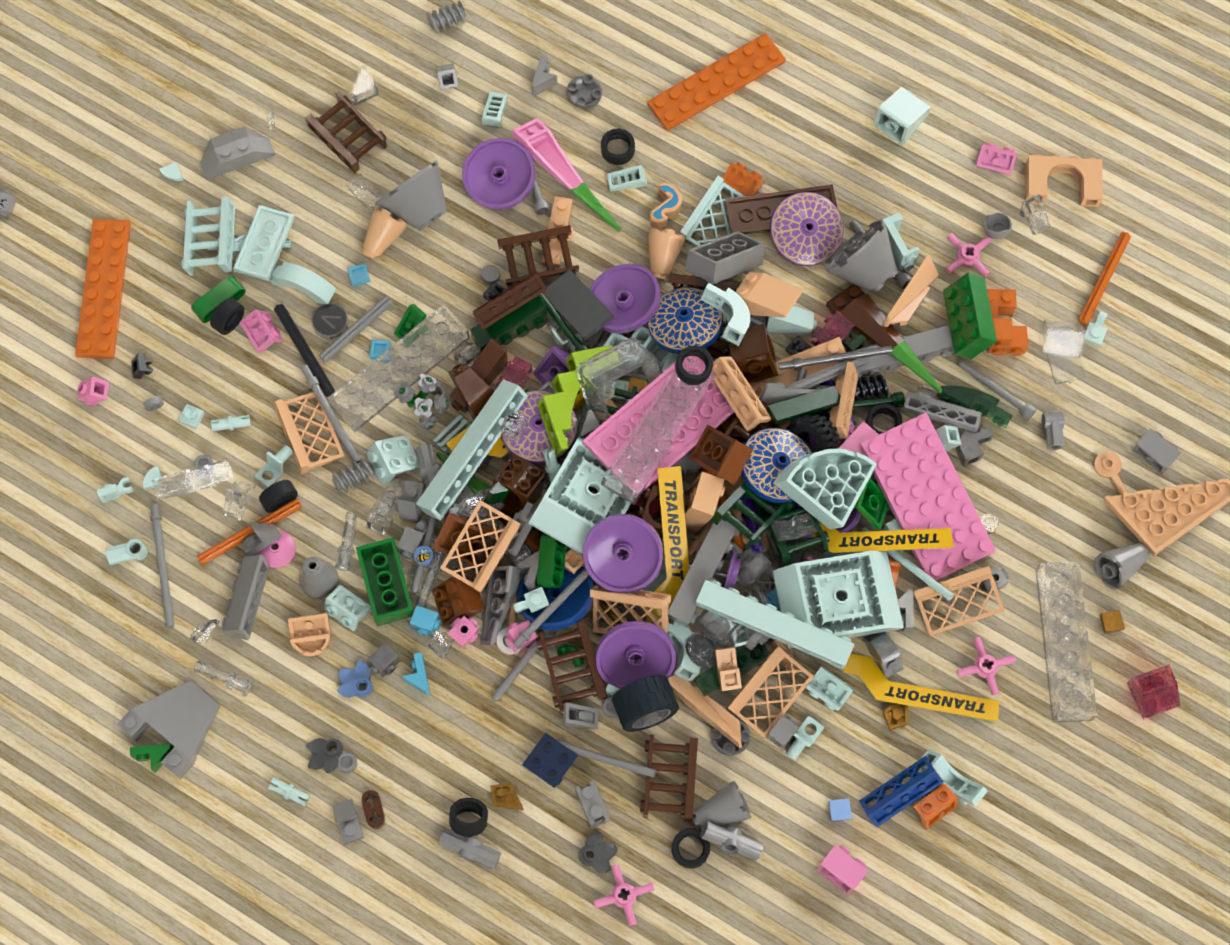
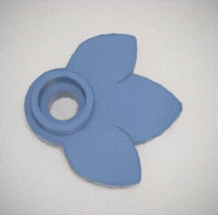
M359 660L355 670L339 669V677L343 683L337 689L339 694L350 698L355 695L366 697L372 692L373 685L369 680L371 671L366 663ZM362 684L366 685L365 690H360L359 687Z

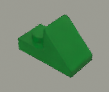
M415 304L409 305L394 334L406 345L410 344L427 327L423 323L427 315Z
M168 743L130 747V756L138 762L148 761L150 758L151 770L156 773L163 765L161 762L174 746Z

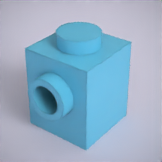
M416 605L409 624L412 629L417 630L418 634L433 636L434 632L439 630L442 620H440L439 613Z

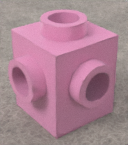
M89 377L81 381L77 389L78 400L85 402L89 406H95L107 400L109 382L96 377Z
M465 616L462 618L458 617L451 624L453 628L448 634L464 648L468 643L472 644L479 637L477 634L479 632L477 628L479 624L472 617L468 619ZM468 628L467 633H462V630Z

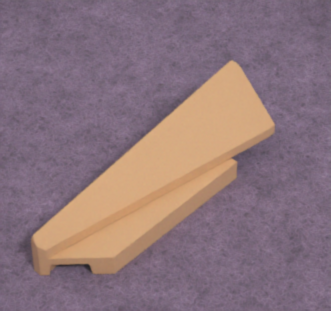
M929 255L926 256L889 312L883 324L884 327L894 323H899V326H905L930 290L928 286L939 275Z
M677 675L668 678L673 693L686 706L737 747H742L741 723L737 718L698 687H693L689 681Z

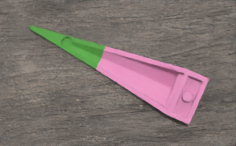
M536 118L512 131L511 136L526 148L537 163L616 231L620 232L621 227L583 182L548 127Z

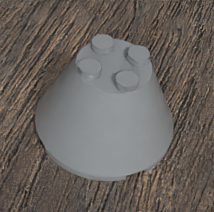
M434 161L375 203L412 227L417 228L419 231L447 212L438 162Z
M877 220L869 224L870 229L864 233L860 230L845 242L829 259L831 263L829 266L828 264L825 265V270L865 290L872 291L874 289L878 291L884 286L883 282L887 278L890 279L898 273L888 232L883 220Z

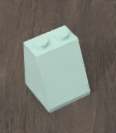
M901 87L880 105L874 126L903 146L927 118L931 107L924 100L915 97L911 91Z

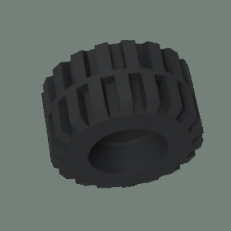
M810 415L795 422L789 428L790 432L800 437L808 445L812 453L826 449H837L840 444L837 441L839 439V434H836L837 428L833 427V423L830 420L827 421V418L824 416ZM809 433L814 436L817 448L811 444Z

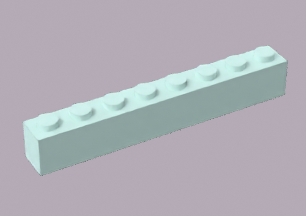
M502 380L417 501L416 505L427 515L438 520L443 519L512 420V418L508 417V414H516L528 397L519 385Z
M705 580L696 600V606L839 668H845L855 645L851 643L852 640L842 635L837 637L827 628L822 627L819 629L814 627V623L803 619V621L795 619L796 616L790 612H779L777 607L766 603V605L758 603L759 600L749 595L744 597L734 588L729 587V589L721 587L722 584L715 580H710V582Z

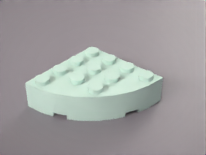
M841 448L826 449L801 456L791 462L781 471L773 484L827 528H841L846 523L877 463L858 452L854 453Z

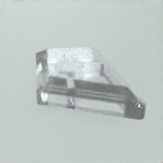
M213 619L199 623L191 634L190 639L199 644L203 640L207 643L211 639L209 634L220 621Z

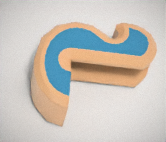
M668 183L657 185V193L664 202L650 212V225L655 229L666 227L668 218H674L681 211L682 196L678 189Z

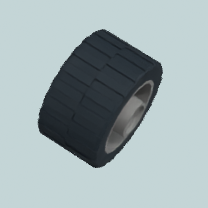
M653 675L629 683L618 690L612 697V702L622 728L627 732L641 731L656 726L671 718L679 710V705L669 680L663 675Z

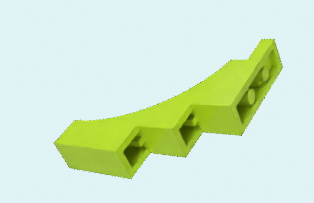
M612 345L571 353L565 360L569 372L557 374L551 381L555 394L542 396L537 402L552 448L555 449L556 456L562 455L568 449V439L564 435L572 428V409L581 386L588 379L592 378L593 374L597 375L611 370L618 363V355Z

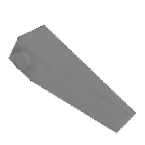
M497 566L488 581L480 645H494L520 583V570L513 566Z

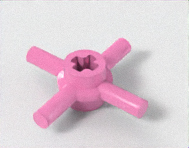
M951 233L947 239L958 249V259L945 269L946 272L951 274L961 265L966 267L973 265L984 277L988 276L990 272L979 261V251L987 246L991 239L986 236L976 245H963Z
M981 637L974 638L973 641L979 657L976 659L974 666L957 670V675L960 678L977 673L980 677L986 678L991 695H997L999 690L994 675L997 673L998 667L1016 663L1015 656L1011 655L995 659L993 656L986 654ZM985 663V665H989L990 668L987 669V667H983L982 665Z
M619 864L614 865L611 868L616 886L612 891V895L593 901L595 908L614 903L616 906L624 908L629 927L635 926L637 923L632 905L636 900V896L655 891L653 883L634 888L632 885L624 883ZM621 891L629 893L627 900L618 897L621 895Z

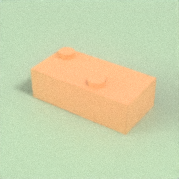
M701 472L684 492V496L690 497L685 512L687 532L696 535L704 525H708L709 520L714 516L719 497L722 498L724 494V479Z

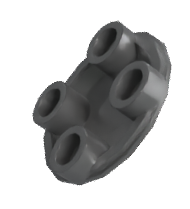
M585 74L584 76L574 78L568 83L567 96L573 105L587 109L599 103L602 98V88L600 83L591 74Z
M737 718L741 723V748L737 747L714 727L710 732L711 742L714 748L721 754L728 756L737 755L748 746L750 730L741 719Z

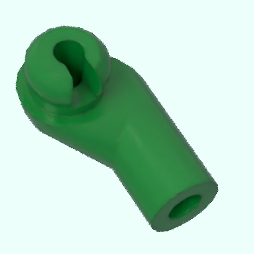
M563 644L557 649L558 655L577 651L578 648ZM582 657L572 660L575 668L584 664Z

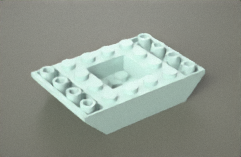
M584 436L578 437L528 523L582 555L586 537L592 527L606 517L625 514L634 499L627 489L582 444V441L585 439ZM588 487H595L598 493H591Z
M866 551L794 563L772 571L780 612H790L796 616L795 619L803 621V619L814 623L816 628L821 629L824 627L831 630L833 635L837 637L842 635L848 638L904 628L887 552ZM838 591L846 594L845 601L837 599L836 593Z

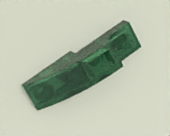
M941 386L942 392H938L936 395L943 402L981 412V416H986L994 424L1005 428L1013 416L997 406L1000 399L976 389L962 386Z
M758 643L752 650L745 647L736 652L740 677L768 657L770 652L764 644ZM717 666L694 679V682L704 696L717 689H721Z

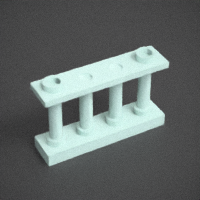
M222 197L219 207L197 209L191 201H187V208L185 209L184 257L181 260V265L190 276H194V267L218 265L224 272H232L236 205L229 197ZM221 215L220 221L217 224L197 226L198 216ZM220 231L218 240L196 242V233ZM219 248L217 257L195 259V250Z

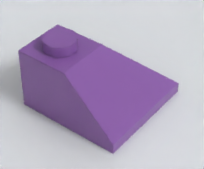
M552 347L533 374L544 385L547 381L551 382L557 374L569 372L565 360L570 353L557 347Z

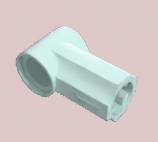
M131 539L125 544L106 548V557L110 565L134 559L138 561L143 560L148 554L147 547L139 539ZM140 546V550L137 553H133L134 549Z

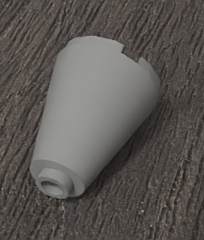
M1142 543L1102 552L1095 558V570L1098 575L1101 573L1104 578L1102 582L1112 589H1118L1149 559L1150 552Z
M310 557L303 564L299 582L307 595L313 598H323L336 589L339 576L336 568L330 562L317 557Z
M735 781L727 784L694 810L695 815H693V819L697 827L701 826L703 828L706 821L720 826L752 818L743 794L737 791L739 787Z

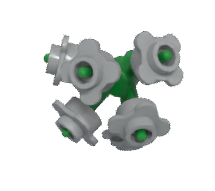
M422 373L419 376L420 381L417 383L420 389L418 395L414 396L415 391L409 386L407 381L403 382L395 390L394 395L399 398V402H407L408 407H414L413 414L415 416L423 415L419 419V426L422 429L428 430L433 428L436 422H438V418L431 411V405H434L435 409L440 410V413L443 414L445 409L449 408L450 400L447 397V393L442 392V384L438 379ZM429 393L436 395L434 400L426 399V396Z

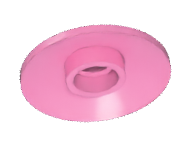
M279 531L282 537L257 553V555L265 557L271 568L284 567L295 556V542L284 531ZM273 545H279L278 549H272Z

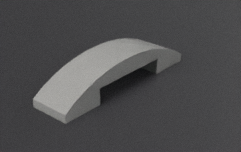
M766 383L760 399L763 402L775 404L831 386L816 385L813 389L785 388L783 384Z

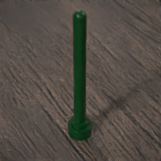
M541 293L540 297L545 303L548 313L574 345L575 351L590 349L587 344L579 341L549 300Z
M894 392L890 397L857 400L853 403V409L871 407L878 404H891L895 407H903L905 397L903 392ZM828 408V409H825V410H822V411H818V412H828V411H831V408Z

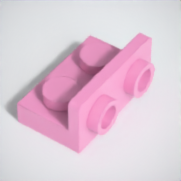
M986 142V145L982 144L976 166L1011 175L1017 158L1014 149L1004 147L1001 150L996 148V144Z
M255 309L240 322V325L256 351L262 353L274 342L280 343L283 339L280 336L279 329L271 322L272 318L269 313Z

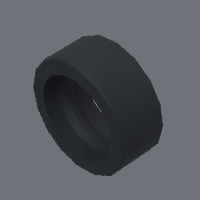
M618 128L607 131L603 135L601 154L607 162L614 165H623L633 158L635 140L631 133ZM614 139H621L628 143L629 148L627 152L616 155L608 151L607 145Z
M233 298L225 299L213 312L210 319L211 327L222 335L229 334L242 320L245 310L243 305Z
M700 346L684 348L678 354L675 363V372L678 378L689 385H699L705 382L713 368L712 356L706 349ZM688 356L699 357L705 363L704 372L700 375L688 373L683 368V360Z
M878 404L872 407L865 421L879 435L884 432L878 431L873 426V418L876 414H889L895 421L894 427L903 423L899 410L889 404Z
M281 480L266 488L260 494L259 501L265 511L271 513L296 499L298 492L290 480Z
M466 797L457 800L450 807L449 825L456 834L463 837H473L481 834L487 827L488 810L482 801ZM462 812H474L481 818L473 823H464L457 818V815Z
M695 828L681 830L676 834L672 842L671 852L673 858L684 868L694 869L700 867L706 862L710 854V843L700 837V830ZM689 836L699 839L703 846L701 856L695 860H687L679 852L680 842Z

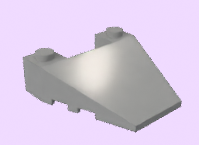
M190 680L130 709L117 725L136 742L150 727L174 746L161 763L181 779L195 764L197 754L204 744L206 734L213 724L220 705Z

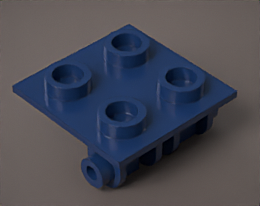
M545 733L522 765L555 788L562 782L563 776L578 755Z

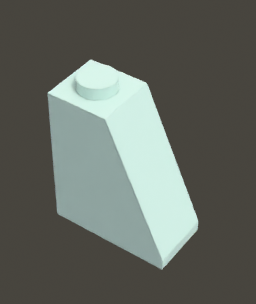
M795 306L792 307L786 318L768 316L767 322L768 332L811 337L812 330L816 331L817 327L814 312Z

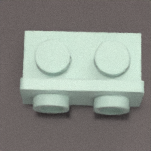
M339 585L326 598L323 610L328 612L329 616L341 622L345 627L355 631L358 623L370 612L371 606L342 585Z

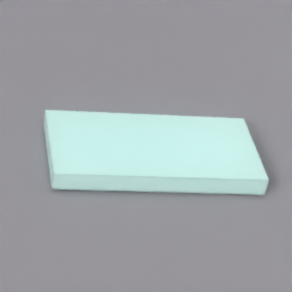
M259 205L234 265V272L270 281L294 221V215Z

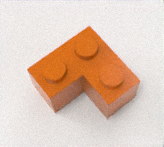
M987 289L992 318H998V315L1013 316L1017 307L1016 290Z
M993 318L997 342L987 348V353L996 356L1003 354L1020 356L1025 354L1028 348L1027 326H1012V318Z

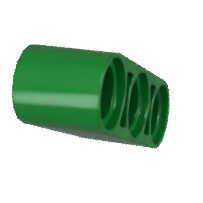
M230 276L192 304L191 309L203 323H207L221 302L228 298H233L237 301L245 294L246 290L234 276Z
M543 533L540 539L537 582L539 587L557 588L563 584L566 545L546 533Z

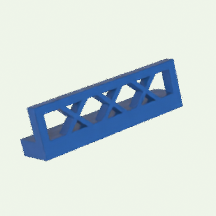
M924 756L859 800L869 819L878 827L944 781L934 769L927 756ZM927 764L928 768L926 770L918 772L921 767ZM910 777L908 782L901 784L903 779ZM893 788L892 793L885 795L888 789ZM872 800H876V803L868 808L867 804Z

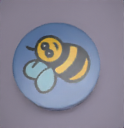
M420 546L414 552V559L419 565L428 566L434 560V552L428 546Z

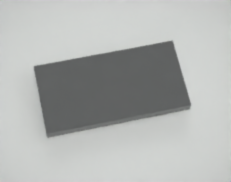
M570 269L550 284L547 290L543 292L552 306L585 341L614 318L611 311Z

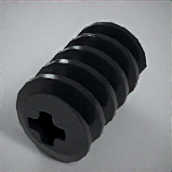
M878 374L876 378L874 375L870 376L869 380L867 377H863L862 381L858 378L855 401L859 400V397L866 400L867 395L874 399V394L881 398L882 392L888 397L886 380L881 374Z

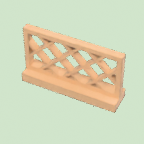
M314 392L286 401L282 399L275 401L276 414L288 444L293 451V457L301 475L308 473L310 469L344 459L345 457L333 426L318 398L316 397L318 402L316 408L306 405L308 399L316 397ZM296 404L301 406L296 414L290 411L288 406ZM303 408L313 412L310 419L300 415ZM316 413L324 417L322 425L312 421ZM298 419L307 422L304 430L296 427L295 424ZM310 424L320 428L316 436L306 432ZM322 430L330 432L331 437L329 441L319 437ZM304 435L314 439L310 447L302 443ZM316 441L326 444L323 452L313 448ZM329 446L338 451V455L335 456L325 453ZM311 452L320 455L318 461L310 463L308 457Z
M480 500L440 569L463 581L475 590L482 592L520 528L521 523ZM481 506L489 509L491 518L479 520L478 511ZM492 512H494L495 514H497V515H499V516L493 517ZM502 517L509 521L505 529L496 530L494 519ZM492 520L494 531L483 534L480 523ZM478 524L481 535L470 538L468 528L470 525ZM495 534L497 540L495 546L487 548L484 536ZM482 537L484 549L473 551L470 540ZM468 541L471 552L460 555L458 545L460 542ZM485 551L487 557L485 563L477 565L474 553ZM471 554L474 566L463 568L460 557ZM458 558L461 569L452 571L446 567L450 559ZM475 568L477 576L473 582L466 579L464 570Z
M990 566L939 582V584L956 596L951 606L941 602L943 596L930 586L914 591L929 636L1005 611ZM990 579L992 585L989 594L978 589L981 582ZM975 583H978L977 586H976V588L973 587V586H971V585H972V584H975ZM968 586L974 589L970 600L960 596L963 587ZM959 589L957 594L952 592L954 590ZM993 590H994V593H995V596H996V597H994V596L991 595V593H992ZM977 591L987 595L983 606L972 602ZM940 596L939 600L934 599V597ZM958 597L968 602L964 613L953 608ZM989 597L997 600L1000 609L991 611L985 608ZM931 599L937 602L933 612L925 610L922 601ZM939 603L950 608L945 619L935 614ZM970 604L981 608L978 616L971 617L966 614ZM952 610L962 614L958 623L954 624L947 620ZM983 610L988 611V613L982 614ZM933 616L943 620L940 629L932 631L930 625ZM964 616L970 618V619H967V620L962 621L963 618H964ZM946 622L951 624L949 626L944 627Z
M599 584L590 589V597H593L594 633L606 634L610 628L616 626L615 624L619 620L623 623L628 622L624 616L630 612L637 621L644 622L642 619L648 614L655 623L654 625H657L668 634L670 594L643 590L619 593L605 589ZM599 600H604L608 604L609 608L605 612L599 606ZM623 603L628 610L621 614L615 605ZM636 605L641 606L646 612L643 616L640 617L633 609ZM654 608L662 609V618L660 620L651 612ZM610 609L618 616V619L614 622L606 614ZM603 617L609 624V627L600 628L599 619Z
M776 646L726 708L765 738L814 676L784 652L783 649ZM784 657L790 661V671H780L779 663ZM777 666V672H772ZM794 672H803L808 678L802 684H795ZM791 673L792 685L781 686L780 674ZM777 674L779 686L767 687V677ZM793 687L794 695L791 699L783 700L782 688ZM779 688L780 700L769 701L768 689ZM757 690H765L766 701L755 702L754 693ZM752 697V703H747ZM780 702L781 711L779 714L770 715L769 703ZM766 704L767 715L756 716L755 705ZM752 705L753 717L745 718L739 713L744 706ZM768 718L769 726L764 732L757 728L756 719ZM754 719V724L751 723L749 720Z

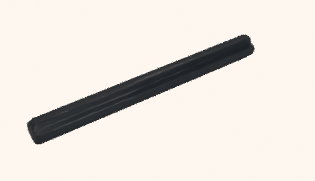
M283 304L276 305L274 308L275 313L313 376L317 377L323 393L326 397L333 396L335 393L334 387Z

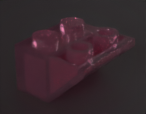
M1170 665L1132 677L1127 682L1143 719L1180 706L1178 683Z

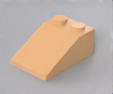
M749 272L736 290V293L746 303L750 315L786 318L803 292L800 287L766 273Z

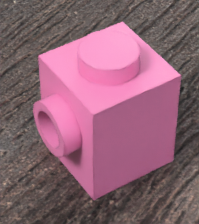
M529 620L521 624L516 622L507 628L505 643L510 649L512 648L514 653L533 643L538 637L536 632H534L530 636L531 639L525 641L519 648L513 645V642L520 636L519 633L522 630L525 631L530 625Z

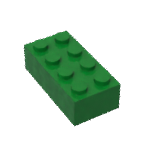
M968 272L945 288L943 294L954 354L972 359L995 344L997 338L985 278Z
M394 537L356 547L376 625L381 626L412 617L414 609Z

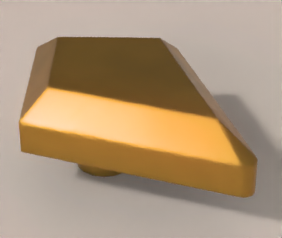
M893 703L883 711L889 731L909 724L908 705Z
M510 782L490 786L493 806L524 810Z

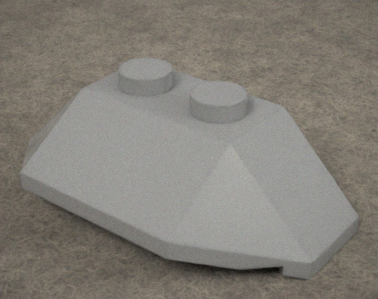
M244 126L211 138L200 164L208 180L272 157L275 153L269 138Z

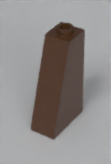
M491 339L470 368L489 386L508 365L507 350ZM455 387L449 395L451 406L457 411L461 410L466 413L468 409Z
M458 364L448 373L471 417L475 420L494 391L467 364Z

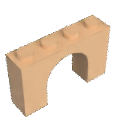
M1040 154L1028 156L1026 161L1025 203L1044 204L1047 198V178L1054 173L1064 172L1072 175L1079 183L1080 206L1099 207L1103 199L1102 159L1093 157L1086 159L1075 156L1060 157L1058 155L1042 156Z

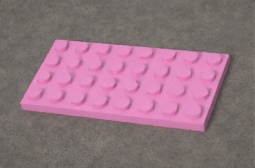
M688 356L683 360V368L690 374L700 375L705 370V363L699 357ZM674 363L582 441V444L636 499L658 480L657 468L673 467L695 448L707 424L717 429L735 412L711 375L705 382L699 385H689L678 378Z
M927 413L859 444L863 454L877 463L873 474L901 530L951 528L954 548L912 550L921 570L937 581L996 551Z

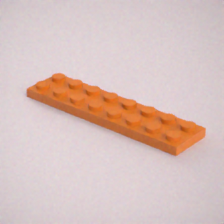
M764 33L647 101V105L665 130L669 131L785 63L786 58L768 35Z
M93 219L75 352L77 358L114 359L131 228L130 220Z

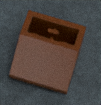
M465 573L466 579L471 582L475 580L473 573ZM454 576L432 589L443 626L452 624L458 617L462 618L465 616L467 619L473 617L485 609L480 592Z

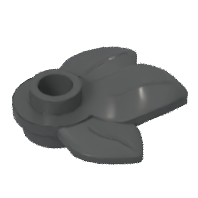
M323 738L309 742L306 747L314 754L308 763V768L319 770L324 767L326 773L335 770L339 763L338 757L343 752L342 743L337 739L327 741ZM332 748H337L334 752H331Z
M596 832L586 839L585 846L579 851L578 858L583 865L592 866L597 872L604 873L611 870L608 860L615 856L618 849L610 842H603L602 833ZM587 852L592 854L591 859L587 858Z

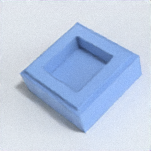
M849 799L829 801L831 822L852 819Z

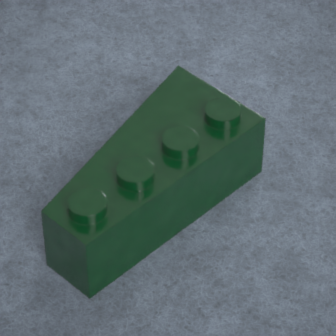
M540 295L485 329H482L480 324L470 329L471 337L480 353L491 339L500 345H508L513 339L524 337L529 331L545 326L548 322L547 307Z

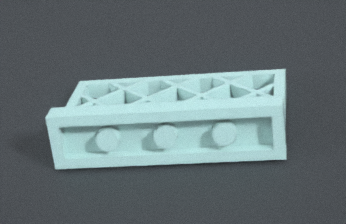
M717 176L679 233L685 235V241L694 247L718 239L716 229L726 228L727 235L731 234L726 218L727 212L723 206L725 199H722L720 194L722 189L728 191L731 198H734V196L735 198L745 197L724 183V179L720 176ZM720 204L721 212L712 214L711 206ZM723 216L724 224L715 226L713 217ZM710 218L712 226L703 228L702 219ZM713 230L715 238L706 240L704 231ZM701 232L702 241L692 239V234Z

